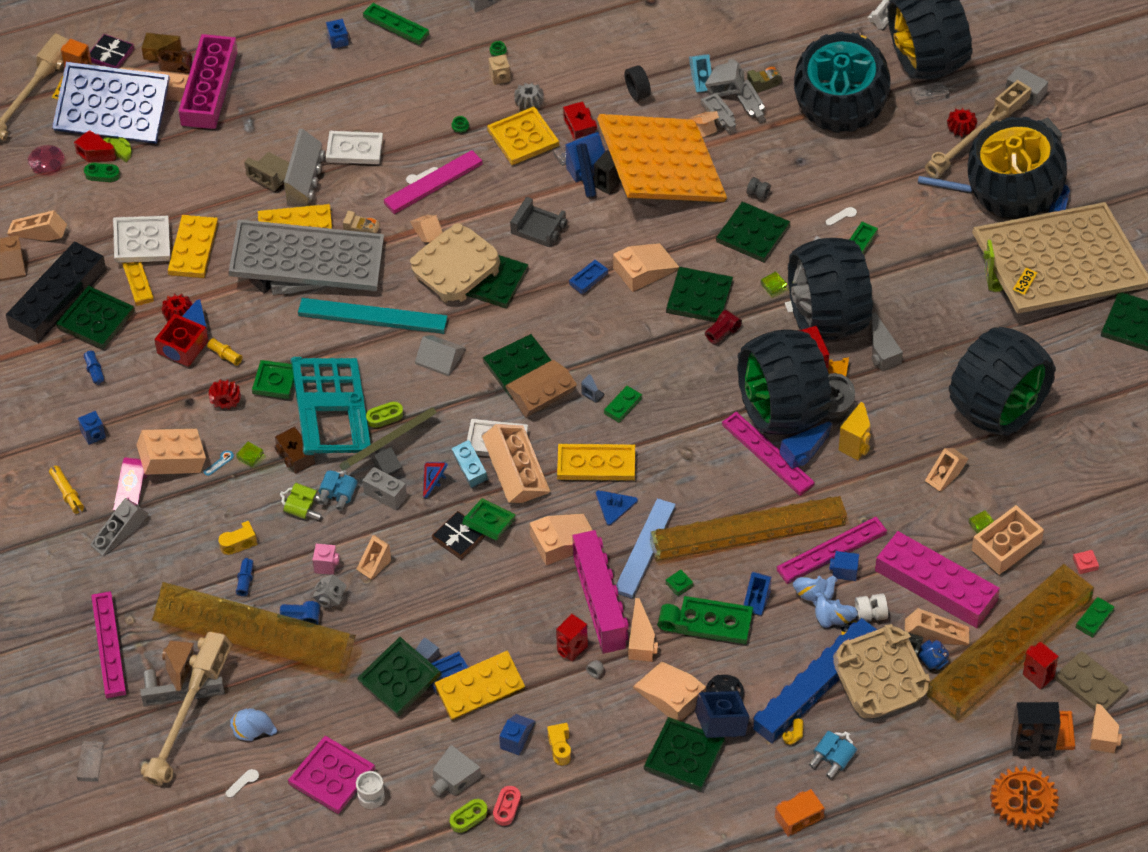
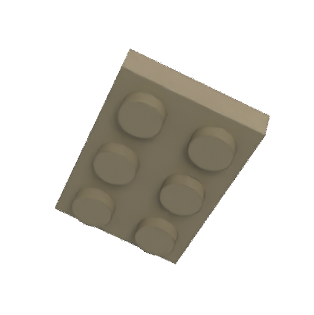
M1083 651L1064 666L1054 678L1094 711L1096 704H1101L1108 711L1129 689L1128 686Z

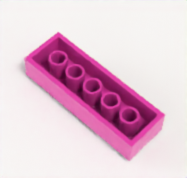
M201 34L178 111L181 126L216 129L238 53L236 37Z
M596 530L572 535L573 559L602 654L626 649V641L629 640L627 629H629L627 618L622 616V602L617 601V586L612 585L613 574L612 570L607 568V554L602 552V538L597 537Z
M899 531L896 532L876 557V572L975 628H978L998 601L1000 590L998 586Z

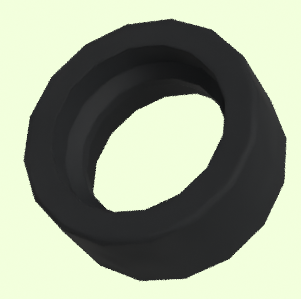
M640 65L626 69L624 78L631 97L635 101L649 97L651 87L644 69Z

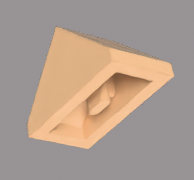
M373 535L358 564L357 570L368 578L374 579L391 562L390 545Z

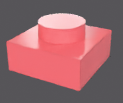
M1093 550L1073 554V560L1079 574L1099 569V564Z

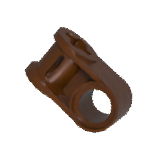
M163 50L158 54L160 71L189 74L191 69L189 65L192 62L193 56L186 51Z

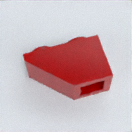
M91 130L74 141L76 154L88 163L116 160L114 146L104 141L99 134H95Z

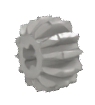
M533 82L531 84L524 83V86L519 85L515 90L514 102L518 105L519 109L524 108L526 110L531 107L539 109L544 102V92L539 87V84L534 85Z

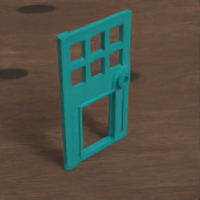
M292 357L291 364L303 453L305 455H314V453H358L370 446L357 358ZM301 367H313L315 376H302ZM319 367H332L333 376H320ZM337 367H350L351 376H339ZM303 383H316L317 392H304ZM321 383H334L335 392H323ZM340 383H352L354 392H341ZM316 411H348L353 445H321Z

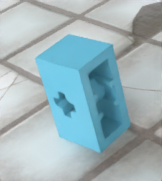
M469 440L452 448L453 455L471 488L488 480L487 473Z

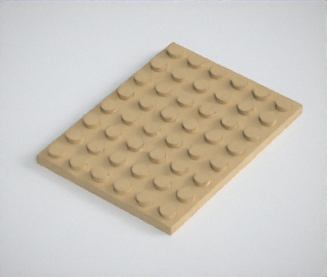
M1106 202L974 227L972 231L983 253L987 250V241H992L995 256L993 271L1017 314L1148 287V273ZM1025 268H1029L1038 273L1025 295L1012 290Z

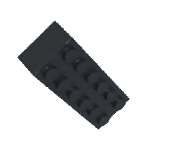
M74 241L5 314L9 329L39 344L88 285L92 286L107 270L104 256Z

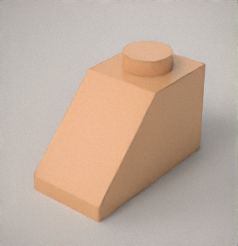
M424 215L410 221L422 242L430 243L443 233L436 215Z
M944 448L925 481L938 491H942L960 474L968 458L954 448Z
M1096 704L1090 749L1115 753L1116 746H1120L1122 734L1118 733L1119 725L1101 704Z

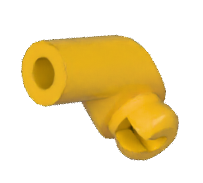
M794 719L793 731H788V734L786 732L783 733L782 739L785 744L793 745L802 739L803 720Z

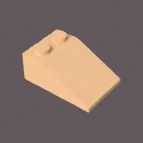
M660 243L629 246L613 254V269L632 292L679 269V266Z
M584 514L546 516L529 523L530 537L546 566L573 556L572 535L592 531Z
M660 662L633 686L638 693L667 717L679 721L685 719L696 709L699 692H706V686L694 676L664 662Z

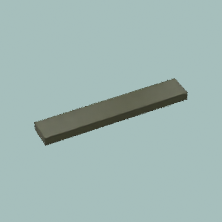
M431 407L339 465L342 471L435 415L437 412L434 407Z

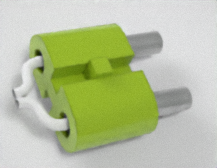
M295 483L293 488H288L285 492L281 491L280 496L284 505L283 511L306 519L308 516L320 520L322 514L310 510L314 501L318 502L319 500L318 490ZM291 490V494L288 496V498H287V500H286V503H285V496H284V495L287 494V493ZM326 498V500H325V503H324L325 505L328 504V501H329L328 498Z

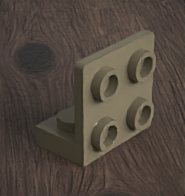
M267 152L259 161L248 158L244 162L246 176L267 188L276 191L284 183L289 162Z

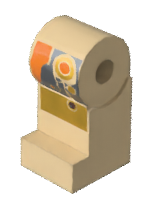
M347 211L343 221V229L348 231L377 233L380 227L378 220L370 217L356 216L353 211Z

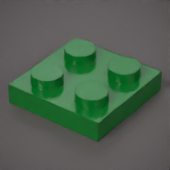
M261 360L252 387V394L290 399L294 385L292 364Z
M481 498L463 518L462 524L497 541L515 520L516 514Z

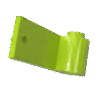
M988 240L987 250L984 251L983 258L986 259L985 275L987 285L990 291L999 292L1004 289L993 271L995 256L992 241Z

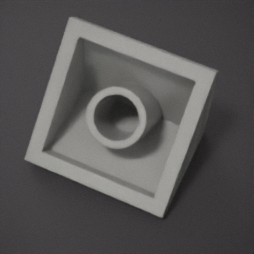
M433 335L424 336L420 343L415 364L449 377L465 352L466 347Z

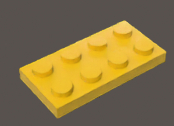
M330 204L258 211V221L332 229Z
M182 215L167 270L168 275L205 278L218 226V218Z
M558 444L557 480H635V445Z
M508 650L434 683L451 721L525 688Z

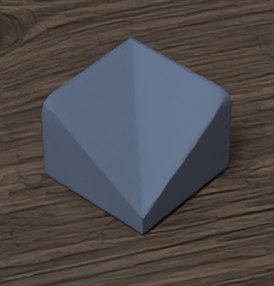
M590 374L581 382L582 395L597 403L604 396V393L598 390Z
M425 637L416 648V651L430 663H433L440 656L439 647Z

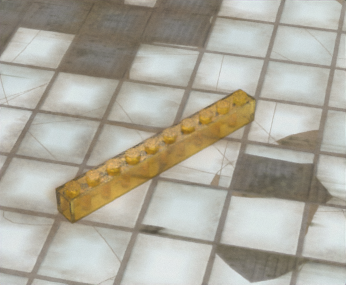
M841 496L827 497L821 500H810L805 503L790 504L778 508L772 507L762 511H752L741 515L735 514L725 518H715L688 525L657 529L650 533V545L657 562L842 527L846 525L847 513Z

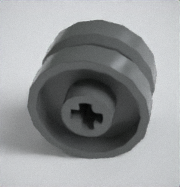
M832 373L828 376L831 385V406L824 420L836 422L847 418L853 411L855 389L849 378L842 374Z

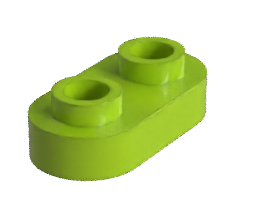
M389 402L372 408L366 413L367 424L377 428L398 421L403 417V407L398 402Z
M473 799L453 812L450 816L451 829L462 833L485 819L488 813L487 804L481 799Z

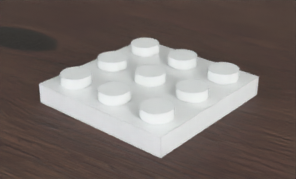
M168 216L113 218L115 263L170 261Z

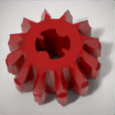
M962 107L961 110L955 108L954 112L949 114L947 127L949 132L954 133V136L960 135L962 138L963 135L968 136L976 129L978 121L975 113H971L970 109L964 110Z
M174 293L173 297L167 296V299L163 301L162 314L166 321H169L174 313L183 316L193 303H191L188 296L184 297L182 293L177 296Z
M220 379L219 382H213V385L210 386L208 395L210 403L214 404V407L230 410L231 407H236L241 399L240 386L236 385L235 381L229 382L228 379L226 381Z

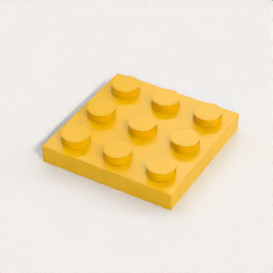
M535 107L487 125V131L511 165L559 146V140Z

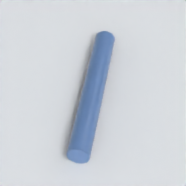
M923 176L918 178V183L972 192L971 186L967 184Z

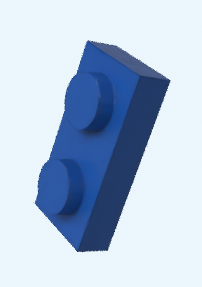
M593 260L569 280V285L583 295L608 274V269L597 260Z

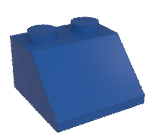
M598 132L565 144L566 169L575 182L583 180L576 146L579 144L587 145L592 175L594 176V163L605 152Z

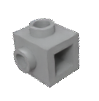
M331 574L321 578L316 584L312 598L326 609L337 606L343 600V593L347 585Z

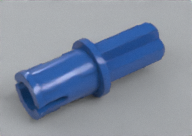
M87 351L83 356L87 364V372L90 373L93 383L99 385L104 381L101 364L97 361L94 351Z
M245 558L242 561L240 573L237 574L238 584L235 592L243 597L248 595L249 585L253 580L251 574L254 562L249 558Z

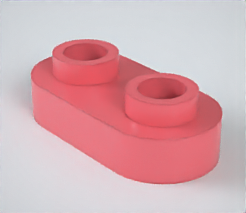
M506 786L500 791L493 810V818L498 825L506 826L513 822L521 800L518 788Z

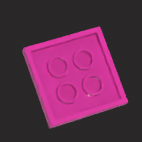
M324 736L288 779V784L339 814L357 792L356 780L359 775L367 771H374L375 765L329 737Z

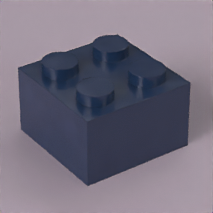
M738 691L699 692L695 714L706 738L746 735L750 716Z

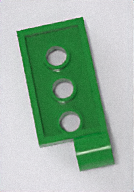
M684 596L681 610L673 604L661 606L657 626L666 632L747 644L753 607ZM688 613H692L696 617L693 619H689L685 617V615ZM711 616L714 617L716 620L713 622H708L705 620V618ZM733 620L735 624L727 625L725 621Z

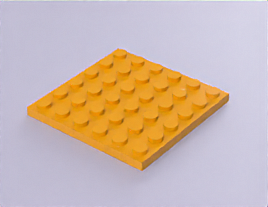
M599 114L597 120L627 198L725 202L727 198L695 121L692 119Z

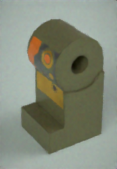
M774 66L759 72L754 70L747 71V79L756 93L778 86L783 80Z

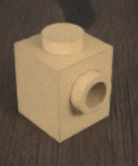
M506 55L488 58L489 73L493 85L510 82V66Z

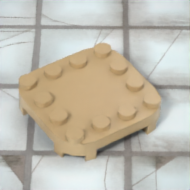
M456 223L417 252L410 259V263L416 280L418 282L421 280L440 296L441 301L447 303L448 301L459 299L460 302L466 300L465 294L490 274L495 277L499 272L500 259L498 252L492 245L471 229Z
M892 624L885 625L883 628L851 640L847 639L834 653V665L852 706L862 718L880 717L915 704L928 691L929 674H925L909 640L911 636L907 630L904 632L900 628L892 626Z

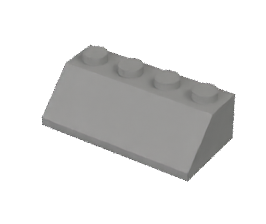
M300 128L284 180L287 206L291 207L309 206L310 201L313 202V190L317 188V176L321 174L322 170L321 161L325 160V150L322 149V143Z

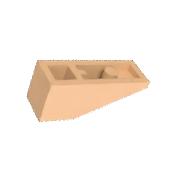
M53 210L12 220L7 234L9 236L19 235L20 238L51 241L62 238L67 224Z
M635 598L628 659L652 662L653 654L658 652V642H655V633L640 599Z
M919 608L905 619V631L907 630L908 633L923 637V642L930 639L931 642L939 640L942 644L966 646L969 644V627Z

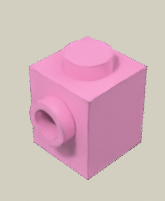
M315 545L313 555L314 573L334 575L335 567L339 564L340 557L339 553H336L335 545Z

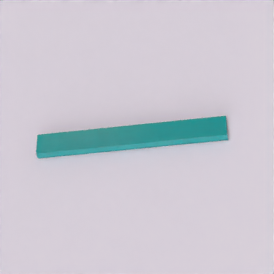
M309 298L301 299L298 316L441 334L445 333L448 321L447 315Z

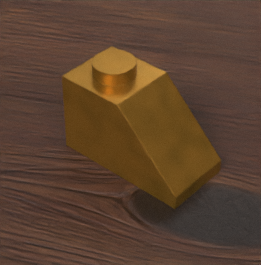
M146 33L141 47L143 60L158 61V54L163 50L181 51L180 36Z

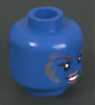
M929 639L920 646L922 650L919 653V657L928 669L935 668V670H939L948 663L949 652L939 640L931 642Z

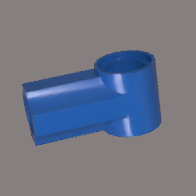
M1064 184L1058 200L1051 204L1049 213L1066 210L1070 192L1067 185Z
M307 601L303 605L281 604L280 622L301 623L305 627H316L319 623L321 606L315 601Z

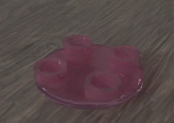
M52 145L37 147L28 157L29 166L36 174L51 171L57 172L61 169V164L64 160L63 152L58 147Z

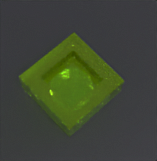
M776 271L761 279V285L771 296L787 287V283Z
M247 441L236 456L238 460L253 467L264 455L263 449Z
M986 510L969 518V524L977 534L994 522Z

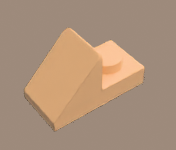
M717 111L703 112L689 118L696 122L702 137L717 132L714 122L715 119L719 118Z

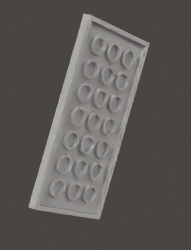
M238 219L229 276L377 291L384 234Z

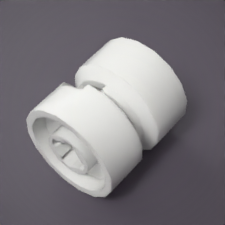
M883 593L872 595L871 598L867 596L855 598L858 621L861 618L867 622H871L872 618L876 621L888 619V606Z
M373 771L360 774L356 780L358 801L364 808L376 809L382 805L385 799L382 777Z

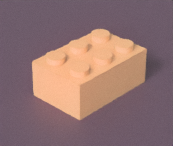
M197 429L141 430L136 444L145 475L200 473L206 459Z
M1015 505L973 537L972 551L1000 575L1042 543L1044 529Z

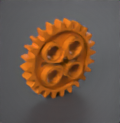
M1016 766L1014 772L1007 769L1006 775L1000 773V778L995 779L990 794V799L992 800L991 807H995L994 813H1001L999 820L1006 818V825L1013 822L1015 829L1018 825H1022L1023 830L1026 829V825H1029L1034 830L1035 824L1042 827L1043 821L1049 823L1050 817L1053 818L1055 811H1057L1059 797L1057 796L1058 789H1053L1055 783H1048L1049 776L1042 777L1043 771L1036 774L1034 773V768L1029 772L1026 766L1023 767V771H1020ZM1023 783H1026V813H1023Z

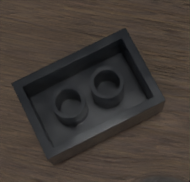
M1059 702L1016 703L1011 730L1013 756H1054L1061 725Z

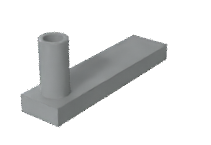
M152 669L144 671L145 689H140L143 706L184 701L190 682H184L181 691H176L173 684L157 687L156 671ZM218 677L217 680L207 679L198 693H196L194 699L225 694L222 677Z

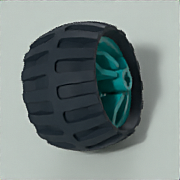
M840 31L835 34H825L817 41L811 42L798 60L794 75L795 96L805 116L811 122H815L819 128L832 130L834 133L854 132L861 127L868 126L874 118L876 119L885 106L890 92V72L886 59L880 49L876 48L870 39H865L857 33L852 32L850 34ZM854 82H862V84H854Z

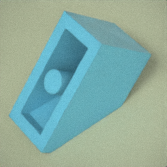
M709 54L690 56V69L696 92L708 91L705 83L712 73Z

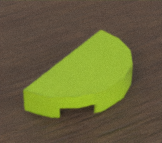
M108 137L104 139V141L114 146L115 155L123 161L127 162L131 158V146L126 139L121 137L112 139Z

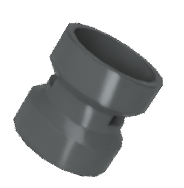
M753 177L747 186L746 193L751 196L756 195L758 199L765 200L770 192L771 184L760 182L758 178Z

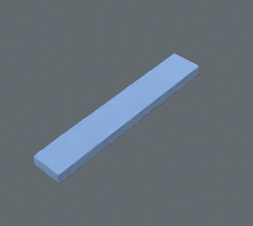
M657 498L616 584L619 595L633 599L675 510L674 503Z

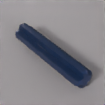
M579 144L576 146L585 194L586 197H592L596 195L588 149L586 144Z

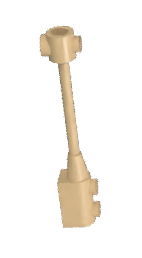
M55 33L37 54L36 67L38 69L33 79L0 118V140L5 141L8 136L5 123L39 81H42L56 69L59 71L63 69L61 48L68 42V39Z
M1016 80L995 98L994 109L981 125L946 155L941 152L932 154L931 160L925 165L926 172L933 178L942 177V174L951 166L950 160L971 143L983 128L986 129L997 120L1000 121L1011 117V114L1021 109L1022 105L1030 99L1032 88Z
M208 632L205 638L201 637L198 640L197 646L200 651L198 655H192L189 662L192 667L189 690L159 757L151 758L149 764L144 763L141 767L143 779L148 783L162 786L163 782L169 783L171 781L173 768L167 763V757L196 693H198L208 678L217 680L233 645L226 635Z

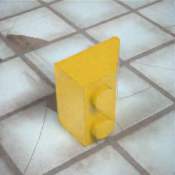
M862 402L859 403L840 427L838 450L857 461L862 455L865 456L870 449L869 440L871 438L870 422L865 405Z

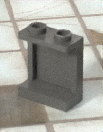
M526 197L510 221L511 234L550 248L553 242L558 240L560 231L565 229L567 225L566 211L562 210L559 215L534 207L533 199Z

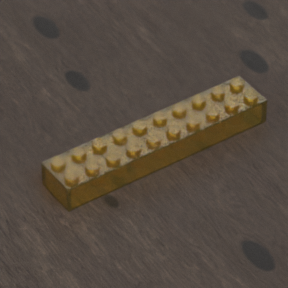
M1063 564L930 681L927 697L958 721L1025 661V653L1030 646H1035L1040 641L1044 644L1090 603L1094 587Z
M162 582L152 621L205 636L208 632L223 634L233 644L341 674L346 673L356 637L354 634Z

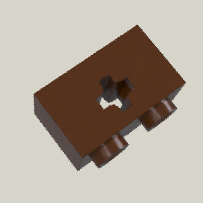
M295 426L275 436V451L279 456H283L285 465L288 469L291 468L295 474L315 464L314 455H305L303 453L302 436Z

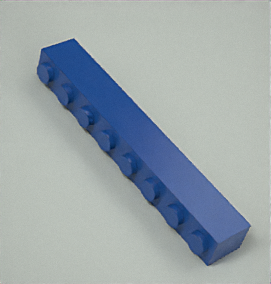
M863 618L857 623H852L844 635H839L830 648H825L817 660H813L803 673L800 672L795 677L793 683L786 685L778 697L772 698L763 711L760 710L755 714L753 730L772 744L793 724L794 719H799L840 680L833 659V655L840 645L847 639L851 640L877 629Z

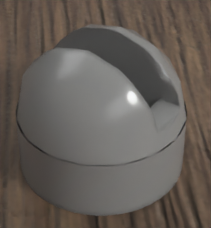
M593 660L586 667L588 674L594 678H599L604 669L603 663L598 660Z

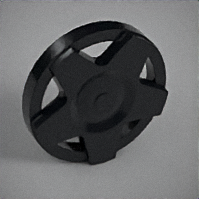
M718 674L706 686V692L738 691L743 700L744 688L740 680L735 676Z

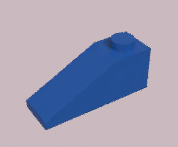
M826 422L782 440L779 454L792 469L803 466L810 461L829 437L831 422Z

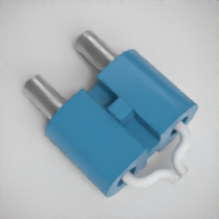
M345 470L341 472L327 471L318 490L320 494L318 503L323 505L326 498L332 499V497H336V501H339L336 509L342 511L345 503L351 501L358 481L349 476Z
M827 731L813 750L815 756L809 763V766L815 768L821 759L831 762L832 767L826 774L830 779L833 778L838 769L844 770L857 751L853 741L849 738L850 734L846 731L844 733ZM839 736H846L848 741L841 740Z

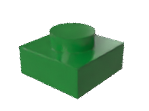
M681 569L665 580V584L678 597L693 587V581Z

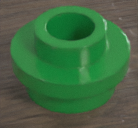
M495 41L491 44L489 52L494 57L505 55L507 47L503 42Z
M457 116L453 119L451 127L455 132H465L469 128V122L464 116Z

